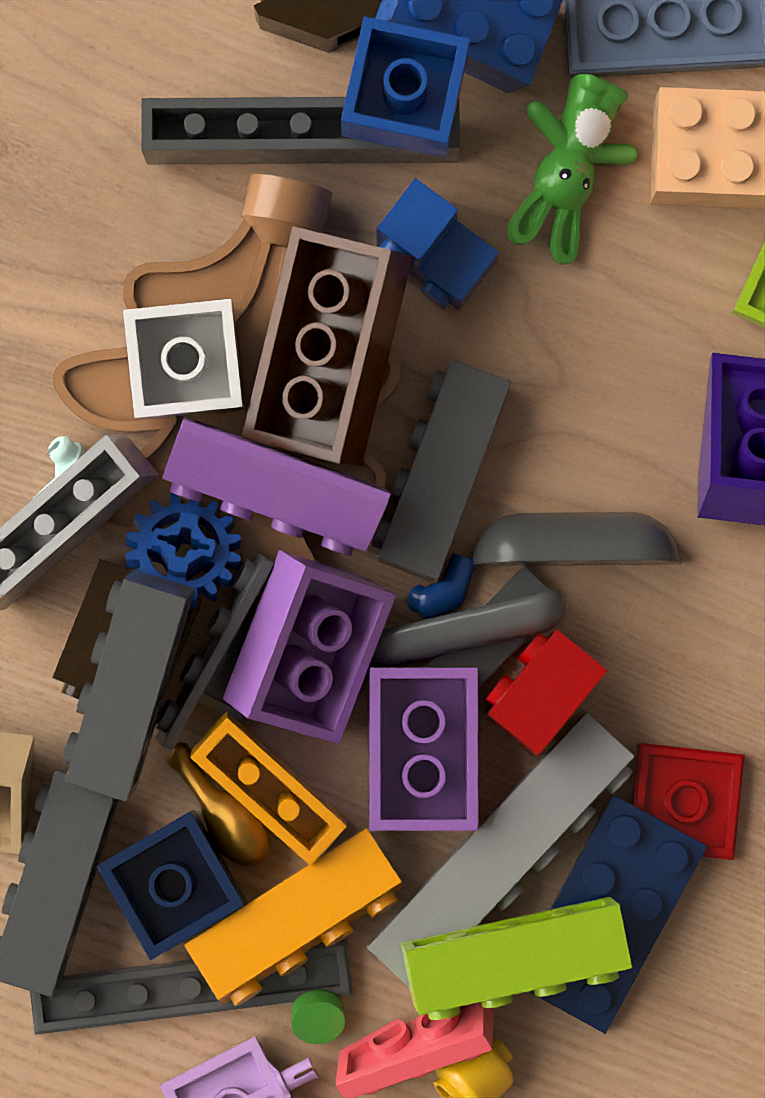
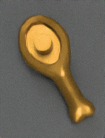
M183 742L177 743L172 751L166 755V763L182 777L197 798L203 812L208 835L214 846L226 858L244 867L263 863L268 853L269 845L262 822L230 793L215 788L198 764L190 758L191 748L189 745Z

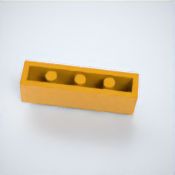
M366 828L317 859L311 866L308 865L187 942L184 946L221 1005L223 1006L232 1000L235 1006H239L263 989L259 982L278 971L279 975L283 977L302 966L308 960L305 952L323 941L326 947H330L353 932L350 923L368 912L371 918H375L392 908L399 901L395 894L402 890V882Z

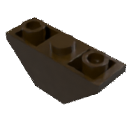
M260 0L261 2L253 6L255 18L260 29L330 53L359 39L363 17L375 18L382 0Z

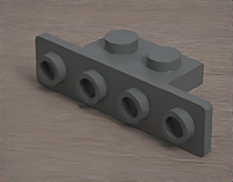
M258 552L253 561L246 559L239 567L232 582V587L237 589L227 608L223 606L218 607L207 626L206 634L211 636L201 655L194 652L187 661L180 676V681L185 684L176 701L168 699L161 708L155 724V728L159 730L156 739L161 746L169 750L173 748L198 702L222 715L227 710L239 722L242 719L243 714L224 701L223 696L256 612L250 607L274 565V561Z

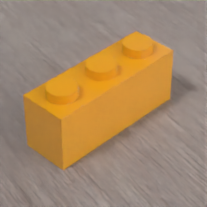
M227 710L192 747L190 758L308 865L311 866L347 827L344 816Z

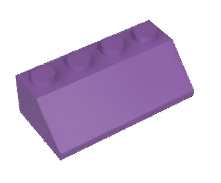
M187 416L182 420L162 478L172 482L170 492L197 502H200L203 493L223 500L220 508L222 511L247 520H251L253 511L274 518L271 528L297 538H301L303 530L324 536L321 546L348 556L352 555L354 548L366 552L391 496V493L384 487L254 440L243 438L240 435Z

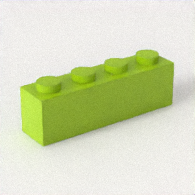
M611 897L401 942L413 1006L419 1016L428 1014L430 1020L454 1017L461 1013L460 1006L481 1002L482 1008L504 1006L514 1001V994L534 990L535 996L558 994L567 989L566 983L586 979L587 984L590 985L612 982L619 978L618 971L632 968L620 905Z

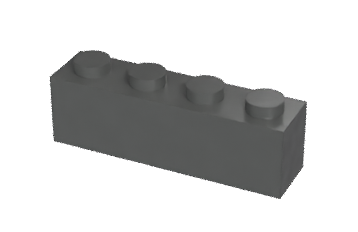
M451 360L447 373L437 370L427 396L428 400L436 402L429 422L419 418L408 447L417 451L411 470L400 468L390 497L399 500L392 520L382 517L372 543L373 547L381 549L378 562L437 583L511 381L455 360Z
M133 569L123 579V582H114L106 604V612L113 614L108 633L102 631L99 633L91 656V662L98 664L93 683H85L77 704L76 712L84 715L79 733L71 732L62 757V762L69 764L65 779L66 783L125 802L136 790L195 588Z
M56 770L52 782L44 780L39 789L35 811L42 813L36 832L27 831L23 839L18 862L24 863L25 866L19 884L11 883L5 895L2 914L9 915L3 936H0V982L53 998L58 996L97 872L96 866L99 865L119 799L66 783L67 773Z

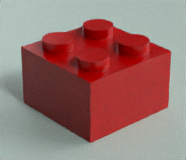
M557 629L548 638L539 632L517 658V660L525 665L514 679L505 674L484 699L491 706L484 716L533 756L540 755L608 671Z

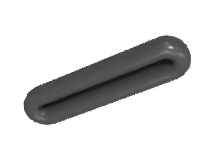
M551 590L383 629L369 667L390 668L419 659L438 657L463 649L498 643L509 638H520L539 632H546L554 628L562 619L565 611L564 596L557 590Z

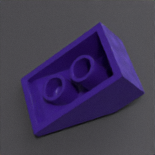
M712 353L710 357L698 471L697 518L765 526V359Z

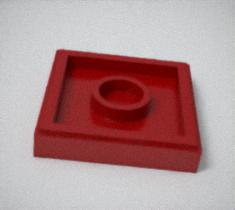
M638 743L632 804L706 844L708 847L702 857L734 860L745 754Z

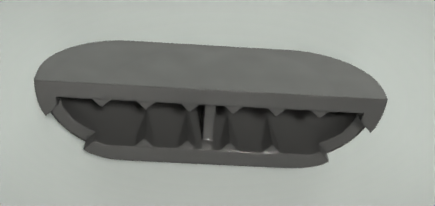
M551 512L507 515L496 520L483 531L474 546L471 557L475 566L681 564L680 551L670 531L656 519L637 512Z

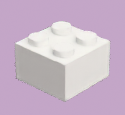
M231 299L123 310L135 419L147 420L245 409L234 304Z

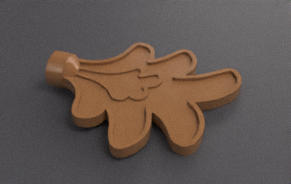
M251 174L242 211L243 220L236 232L225 244L206 256L190 261L146 262L136 266L126 275L123 300L127 309L231 299L234 304L245 409L185 416L242 436L292 226L324 233L332 198L331 191L294 179L266 174ZM127 346L75 355L62 361L53 373V385L57 394L75 415L87 423L110 431L124 433L158 431L140 452L159 476L98 528L107 533L126 537L127 532H139L134 525V517L137 513L148 518L151 517L150 502L155 499L163 508L169 506L172 482L162 478L185 416L147 420L134 418ZM392 351L389 353L377 406L382 405L394 394L401 378V365L398 357ZM265 444L384 488L387 485L385 468L367 449L362 465L338 464ZM204 493L202 494L199 502L200 507L205 509L208 504L216 501L219 503L217 518L220 519L231 515L234 519L233 528L228 534H240V548L231 551L241 556L240 566L246 559L253 561L258 552L275 562L279 550L317 561L303 534L301 538H297L271 528L274 518L254 511L251 520L232 515L220 509L223 500ZM178 495L181 504H188V498ZM178 521L168 523L161 527V529H166ZM205 528L207 538L214 539L215 544H217L215 537ZM227 569L234 579L238 569ZM271 571L254 600L257 604L260 602Z

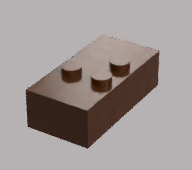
M292 226L242 433L243 438L338 464L362 465L413 256Z

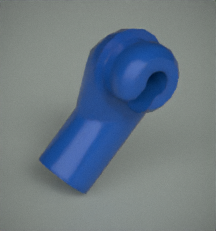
M452 553L444 580L427 587L423 585L413 587L407 598L409 608L415 613H420L423 618L438 617L458 608L464 601L475 568L473 559Z

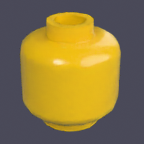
M493 1036L491 1051L485 1052L470 1061L462 1060L436 1069L435 1072L438 1079L434 1081V1087L442 1098H500L510 1089L514 1081L511 1068L508 1065L513 1060V1056L508 1048L498 1038Z

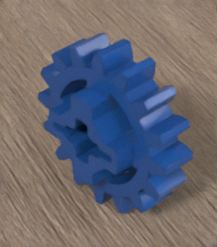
M170 493L169 506L163 508L154 499L150 502V518L138 513L134 517V525L139 532H127L126 546L134 550L126 553V565L132 568L139 567L137 569L139 571L195 588L190 609H195L198 595L204 594L207 599L214 602L217 600V583L227 588H230L232 585L233 576L227 569L233 570L240 567L241 556L231 551L240 548L241 537L240 534H228L233 528L234 519L231 515L218 519L219 503L216 501L211 502L204 509L199 506V502L189 499L188 504H181L178 495ZM178 521L166 529H161V527L168 523ZM200 525L212 533L217 544H215L214 539L205 537L199 528ZM181 544L191 546V550H188L186 557L176 556V552L179 551ZM148 557H152V562L162 564L168 573L167 578L152 566ZM200 572L207 573L196 580L188 581Z

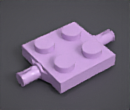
M257 1035L161 1083L160 1088L165 1098H291L290 1091L319 1077L315 1067L295 1077V1075L313 1066L309 1057L280 1072L279 1068L268 1059Z

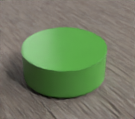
M312 990L300 995L294 1001L291 1008L292 1029L295 1035L302 1041L310 1044H324L336 1039L345 1027L344 1006L339 997L325 990Z

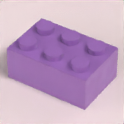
M279 550L223 700L248 719L339 744L396 594L367 577Z
M369 668L370 831H478V668Z

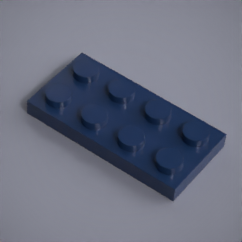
M612 794L549 910L611 897L620 905L632 968L618 971L619 978L612 982L590 985L587 984L586 979L566 983L567 989L561 993L537 997L606 1034L708 846ZM534 990L528 991L531 994L535 995Z

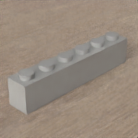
M588 712L583 713L478 825V831H473L375 935L367 944V949L410 989L401 942L483 925L481 920L495 906L503 912L523 891L524 888L518 883L523 875L531 867L539 873L557 855L560 849L554 842L565 830L569 828L573 833H577L595 814L597 810L590 805L604 789L612 795L628 779L633 771L626 765L635 756Z

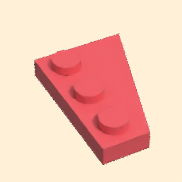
M481 1002L460 1006L461 1013L447 1019L430 1020L428 1014L420 1015L408 1023L395 1019L339 1052L336 1087L343 1098H355L364 1094H375L387 1086L413 1077H424L433 1070L462 1060H473L481 1054L492 1050L494 1008H482Z

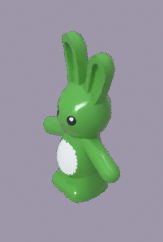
M579 74L570 80L566 105L560 121L544 103L533 101L528 105L526 109L528 118L556 149L548 153L538 164L534 178V190L522 202L509 220L507 235L513 244H526L536 237L551 208H554L555 212L550 237L551 254L558 264L564 265L574 262L579 249L581 207L591 195L595 182L593 164L629 165L638 159V149L634 145L603 144L611 133L613 119L621 105L628 98V92L594 75Z

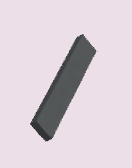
M346 940L339 941L330 947H326L324 943L314 946L305 952L308 960L302 966L283 977L279 975L278 971L259 982L263 989L239 1006H235L232 1000L223 1006L221 1005L193 959L65 975L57 998L30 991L34 1033L37 1035L291 1003L300 995L312 990L329 991L338 997L353 995Z

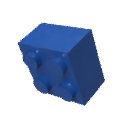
M364 16L341 117L342 136L446 158L468 59L470 38Z

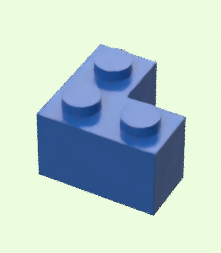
M414 178L376 228L377 247L413 256L409 274L424 284L420 289L421 292L441 308L445 309L450 303L460 311L497 262L499 252L457 221L458 209L417 178Z

